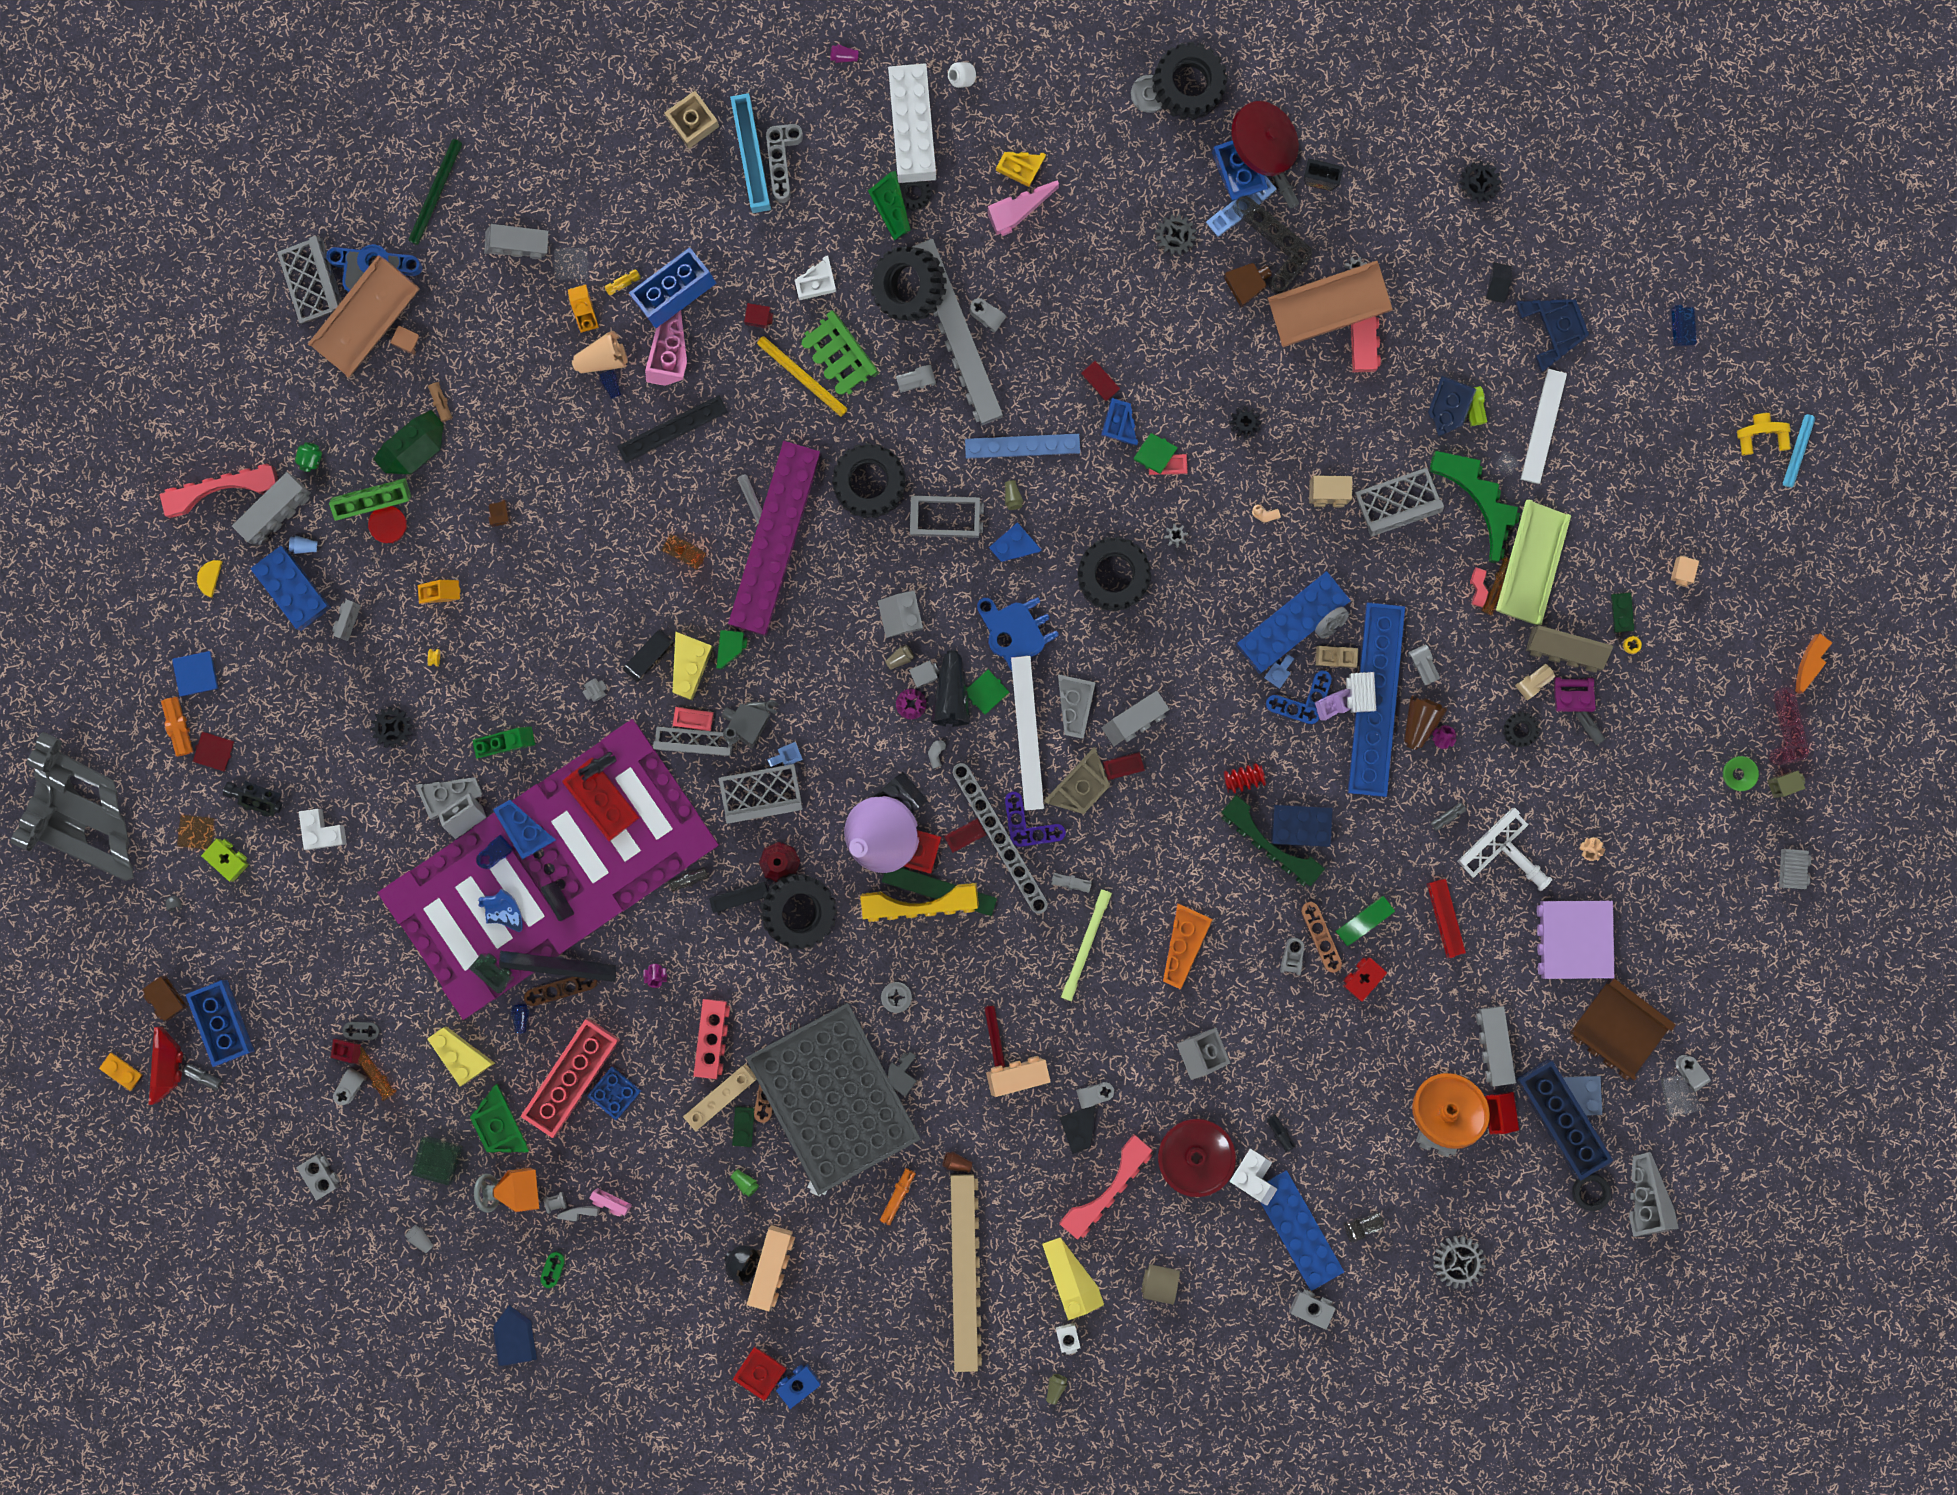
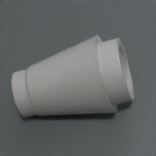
M414 1225L405 1234L407 1241L424 1253H427L434 1246L423 1229L417 1225Z

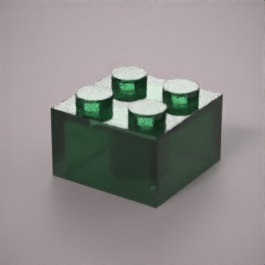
M429 1136L422 1137L411 1175L445 1185L452 1184L463 1146Z

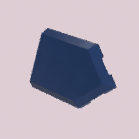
M1441 376L1428 411L1431 419L1433 418L1438 436L1464 425L1477 389L1451 378Z
M509 1305L493 1326L499 1366L537 1360L531 1320Z

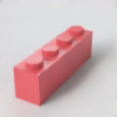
M1375 316L1351 325L1353 372H1376L1381 365V357L1377 355V348L1380 347V337L1376 336V329H1379V317Z

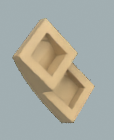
M1317 646L1316 666L1357 668L1358 648Z

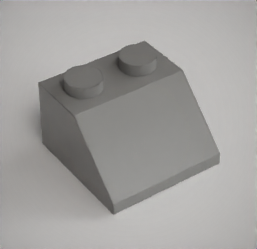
M915 590L878 600L886 638L923 630Z
M1217 1028L1210 1029L1177 1043L1191 1080L1208 1075L1230 1064Z

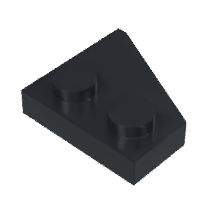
M1095 1106L1080 1109L1059 1117L1072 1154L1091 1148Z

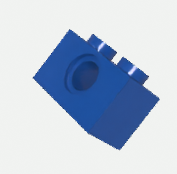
M802 1364L793 1370V1376L789 1379L786 1376L777 1383L779 1387H777L776 1392L789 1409L812 1393L822 1383L808 1364L804 1367ZM795 1380H799L802 1382L803 1387L795 1389L792 1383Z

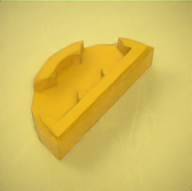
M213 560L207 562L200 568L197 574L199 589L203 594L211 598L213 597L223 561Z

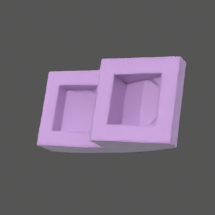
M1350 689L1338 691L1315 702L1319 719L1327 720L1337 713H1345L1350 710L1347 707V697H1350Z

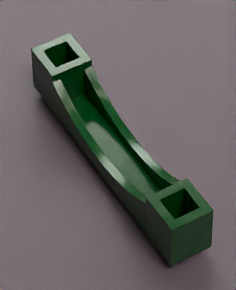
M1234 795L1220 812L1223 815L1221 819L1228 825L1233 823L1238 828L1236 831L1241 836L1251 838L1253 840L1251 844L1258 850L1263 848L1267 852L1266 856L1273 862L1277 860L1281 863L1282 866L1280 868L1290 875L1292 872L1297 877L1295 880L1300 885L1311 887L1325 868L1312 857L1307 859L1297 858L1273 846L1263 837L1253 823L1249 813L1251 807L1237 795Z

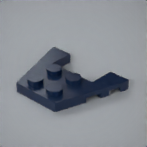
M1576 299L1515 302L1520 319L1540 313L1553 349L1535 356L1541 372L1545 371L1589 335Z

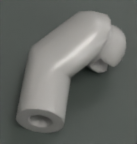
M942 740L933 742L928 751L933 769L942 766L939 754L946 748V744Z

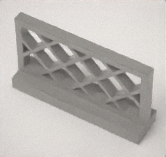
M315 235L310 237L308 241L278 251V257L299 323L303 324L333 313L341 303L342 298L331 263L328 262L326 257L327 251L323 238ZM310 246L311 249L309 258L301 255L304 247ZM285 254H295L291 265L285 262ZM299 257L307 260L303 271L295 267ZM311 263L315 264L317 268L314 277L306 273ZM293 269L301 273L297 283L291 281L290 278ZM305 275L312 278L308 289L301 286ZM316 281L320 282L323 287L320 294L312 291ZM299 287L307 291L302 301L296 297ZM311 293L318 296L314 307L306 303ZM322 299L327 301L329 309L324 311L318 309ZM304 306L312 308L310 315L303 318L301 311Z
M1428 468L1355 492L1368 526L1370 537L1439 514L1444 509ZM1425 474L1427 479L1425 486L1414 482L1417 476ZM1405 481L1410 484L1407 493L1397 489L1399 482ZM1412 485L1423 490L1419 498L1409 494ZM1387 487L1392 490L1389 499L1379 495L1381 488ZM1427 491L1433 494L1435 500L1426 502L1421 498L1424 492ZM1394 492L1405 496L1401 504L1391 500ZM1368 493L1374 496L1371 505L1363 502L1361 495ZM1407 497L1417 501L1415 507L1408 508L1403 506ZM1376 498L1387 502L1383 510L1373 506ZM1389 503L1399 507L1396 514L1392 515L1385 512ZM1371 510L1381 514L1379 520L1370 521L1368 515Z
M795 764L718 778L726 824L803 810ZM791 769L793 777L789 782L779 777L783 770ZM764 773H770L775 777L770 786L760 780ZM759 774H761L759 778H756L755 776H753V775H759ZM750 776L756 780L751 790L741 784L745 777ZM777 779L786 784L781 794L771 788ZM732 780L737 783L732 793L725 789L723 781ZM758 782L768 788L762 797L752 791ZM739 785L749 792L743 801L733 795ZM788 786L795 790L796 799L788 800L783 796ZM769 790L779 796L774 803H769L763 799ZM750 793L760 799L756 806L751 807L745 803ZM733 797L741 804L738 809L729 811L728 801Z

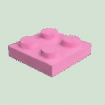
M599 1188L595 1189L589 1198L593 1200L594 1205L600 1208L605 1206L611 1209L610 1212L619 1217L621 1214L625 1216L632 1204Z

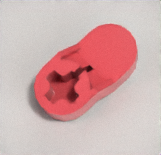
M1476 567L1470 580V584H1473L1476 589L1471 604L1483 607L1489 593L1483 584L1487 571Z

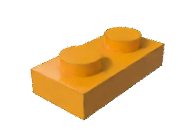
M113 1053L107 1056L99 1068L129 1091H132L143 1075Z

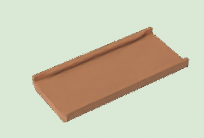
M380 255L377 256L308 345L312 346L349 378L418 293L420 288Z
M1378 261L1268 297L1282 347L1393 311Z

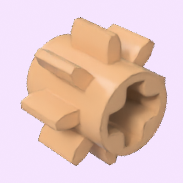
M1586 838L1585 842H1582L1580 850L1583 851L1582 856L1589 861H1598L1605 852V849L1602 848L1603 842L1598 838Z

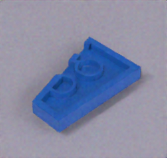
M511 800L493 809L522 860L556 841Z

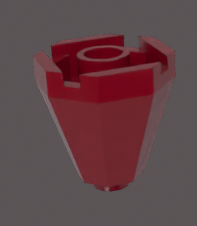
M777 842L764 848L759 865L765 878L778 882L777 879L780 877L785 878L789 874L796 875L800 859L794 847ZM779 858L781 860V864L779 866H776V859Z

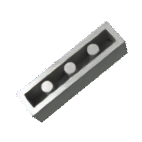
M1504 1006L1478 1009L1479 1013L1476 1014V1021L1478 1025H1481L1482 1033H1479L1480 1044H1484L1485 1052H1482L1483 1063H1487L1488 1071H1485L1486 1082H1490V1086L1493 1087L1514 1084L1516 1080Z

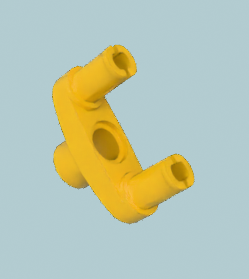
M1770 413L1753 415L1754 425L1737 431L1742 456L1754 454L1751 437L1764 432L1766 434H1777L1779 451L1791 449L1789 432H1791L1790 424L1771 422Z

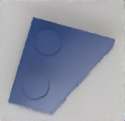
M1112 398L1101 436L1137 446L1138 439H1136L1134 430L1135 424L1132 418L1131 403Z
M1018 522L989 547L1001 562L1042 551Z

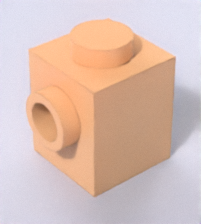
M1683 556L1677 557L1671 580L1676 581V585L1683 587L1694 583L1699 560Z

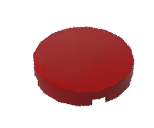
M389 506L374 510L368 520V529L377 541L385 544L399 541L406 532L407 520L398 508Z

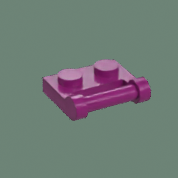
M1587 677V679L1554 678L1556 711H1595L1593 677ZM1561 687H1586L1587 691H1562Z

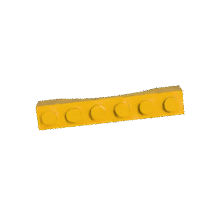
M977 883L958 884L943 897L925 903L898 901L883 892L862 893L860 896L863 919H868V922L879 921V918L887 917V920L898 919V916L906 915V918L918 917L917 914L935 916L937 915L936 912H944L945 915L955 914L958 910H963V913L975 912V909L979 907Z

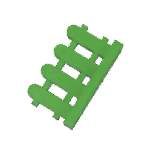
M831 310L826 314L829 318L827 321L822 319L819 321L822 325L811 333L809 331L804 333L806 337L802 340V346L806 349L814 346L817 352L813 355V361L817 364L825 362L828 368L825 369L824 376L827 379L836 377L839 381L835 386V391L840 395L846 392L850 395L853 393L851 389L859 382L863 381L866 383L868 381L867 376L875 377L880 372L837 313ZM837 329L840 335L836 336L833 331ZM830 335L832 341L821 348L818 343ZM847 344L851 348L849 352L844 347ZM841 350L843 356L832 364L829 358ZM858 359L862 364L860 367L856 364ZM849 366H852L855 371L843 379L840 373Z

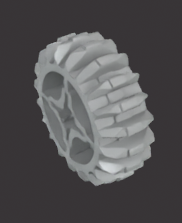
M1453 1236V1243L1447 1238L1446 1242L1448 1245L1445 1246L1441 1242L1440 1246L1443 1250H1435V1252L1440 1254L1439 1257L1433 1256L1434 1260L1439 1261V1263L1433 1264V1267L1440 1268L1435 1274L1437 1276L1442 1275L1440 1277L1442 1282L1447 1279V1286L1453 1283L1455 1289L1458 1288L1459 1283L1462 1289L1466 1287L1465 1282L1470 1287L1473 1286L1471 1280L1473 1279L1478 1282L1479 1279L1475 1276L1477 1274L1483 1276L1479 1269L1486 1267L1480 1263L1486 1260L1483 1256L1479 1257L1483 1250H1476L1479 1244L1474 1243L1472 1245L1473 1240L1470 1238L1466 1241L1465 1237L1461 1236L1459 1242L1458 1237ZM1456 1247L1468 1248L1472 1253L1460 1255ZM1450 1251V1253H1451V1255H1452V1259H1451V1261H1450L1449 1263H1447V1265L1445 1266V1265H1444L1445 1257H1446V1255L1448 1254V1252ZM1457 1257L1464 1260V1262H1461L1463 1263L1462 1268L1455 1265ZM1474 1259V1267L1468 1274L1467 1265ZM1459 1270L1463 1277L1455 1278L1447 1272Z

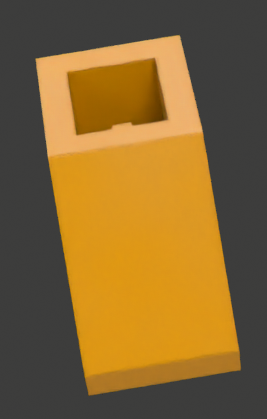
M582 285L568 289L570 304L580 333L599 328L587 286Z

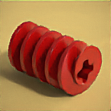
M1257 763L1253 765V770L1247 765L1246 772L1240 767L1238 773L1235 769H1232L1231 775L1227 771H1224L1223 774L1228 794L1229 789L1235 794L1237 787L1242 792L1244 785L1250 790L1252 783L1258 788L1260 781L1263 786H1266L1262 766L1259 767Z

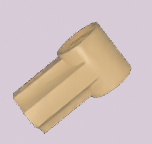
M1544 664L1533 674L1523 678L1524 680L1515 686L1524 698L1529 700L1540 691V688L1556 676L1553 670L1547 664Z

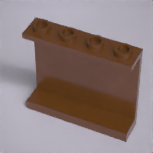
M1610 978L1570 1031V1034L1573 1035L1572 1040L1580 1046L1585 1044L1589 1047L1587 1051L1595 1057L1598 1055L1604 1059L1603 1063L1611 1069L1613 1067L1620 1071L1618 1075L1627 1081L1629 1078L1635 1081L1637 1079L1635 1074L1667 1031H1672L1676 1024L1615 978Z

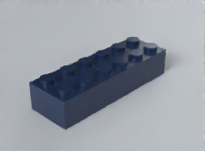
M1547 1059L1515 1079L1576 1179L1581 1181L1614 1161L1552 1060Z

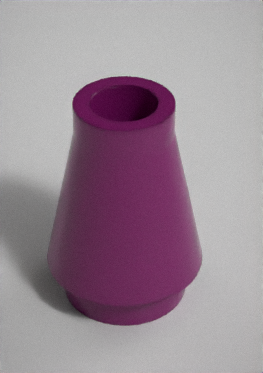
M839 44L836 46L832 45L830 61H835V63L857 62L858 50H853Z

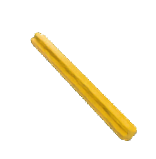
M762 336L758 340L757 344L839 416L842 417L847 412V408L766 337Z

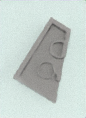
M1058 674L1064 735L1083 739L1095 682Z

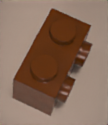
M160 976L142 989L144 999L147 1003L153 1005L156 1009L154 1013L160 1020L168 1021L188 1007L167 976Z

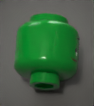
M305 442L304 445H300L297 449L295 463L300 466V470L311 472V469L319 467L322 451L318 445Z

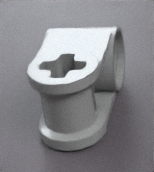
M981 298L974 299L970 305L971 316L981 322L986 328L990 327L994 333L1006 318L1003 312ZM981 305L982 309L976 312L975 308Z
M1294 937L1287 940L1282 957L1281 973L1287 971L1300 976L1304 944L1300 939ZM1294 941H1297L1300 945L1296 952L1290 950V944Z
M1681 1055L1676 1059V1068L1683 1076L1686 1084H1690L1689 1088L1694 1093L1711 1081L1695 1058ZM1685 1061H1689L1687 1064L1688 1068L1684 1067L1686 1065Z
M350 1067L345 1072L333 1094L334 1102L338 1105L349 1104L361 1089L360 1085L363 1081H366L367 1077ZM346 1092L345 1096L347 1099L341 1101L339 1094Z
M1104 1082L1090 1085L1087 1088L1077 1089L1076 1092L1081 1109L1110 1100L1114 1095L1113 1086L1110 1083ZM1106 1086L1107 1089L1111 1090L1107 1097L1104 1094H1100L1103 1090L1102 1087Z

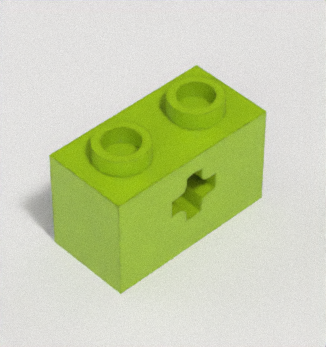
M216 839L201 857L229 882H234L249 865L246 862L247 857L239 851L236 853L232 849L233 845L228 840ZM224 855H228V856H229V857H228L229 862H224V861H225V858L223 857Z

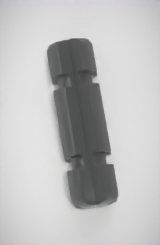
M1458 803L1454 806V809L1451 808L1439 816V819L1432 821L1431 825L1434 830L1441 829L1443 825H1447L1457 818L1458 815L1463 814L1466 811L1465 806L1462 803Z

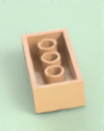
M773 1225L769 1227L748 1298V1306L770 1311L771 1307H775L779 1293H776V1289L781 1287L784 1279V1274H781L782 1269H786L790 1258L787 1255V1251H791L795 1237L792 1236L793 1231Z

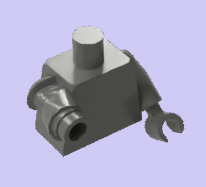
M769 700L768 702L740 704L736 711L726 707L721 716L730 721L728 728L723 732L726 742L735 744L738 740H741L753 749L770 718L769 711L772 714H776L777 711L773 707L779 706V704L774 700Z

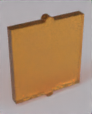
M181 815L179 829H177V832H179L177 846L208 849L212 844V836L215 835L213 832L215 818Z

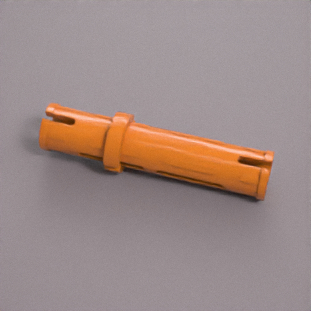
M908 1168L904 1169L879 1219L881 1222L891 1225L905 1194L910 1190L909 1186L916 1175L914 1171H909Z

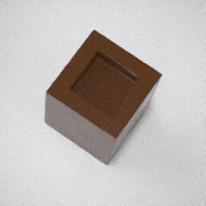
M502 499L501 502L489 504L490 517L488 518L492 527L511 524L507 500Z

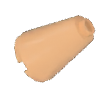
M610 331L574 355L572 365L575 371L589 373L626 367V363H628L627 355L623 344H619L616 340L619 339L616 332Z

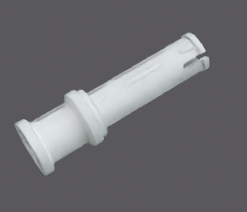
M1510 840L1507 841L1505 844L1510 850L1505 845L1501 847V850L1526 873V878L1528 880L1531 879L1538 886L1539 891L1545 889L1552 881V878L1547 877L1540 870L1541 867L1539 865H1533Z

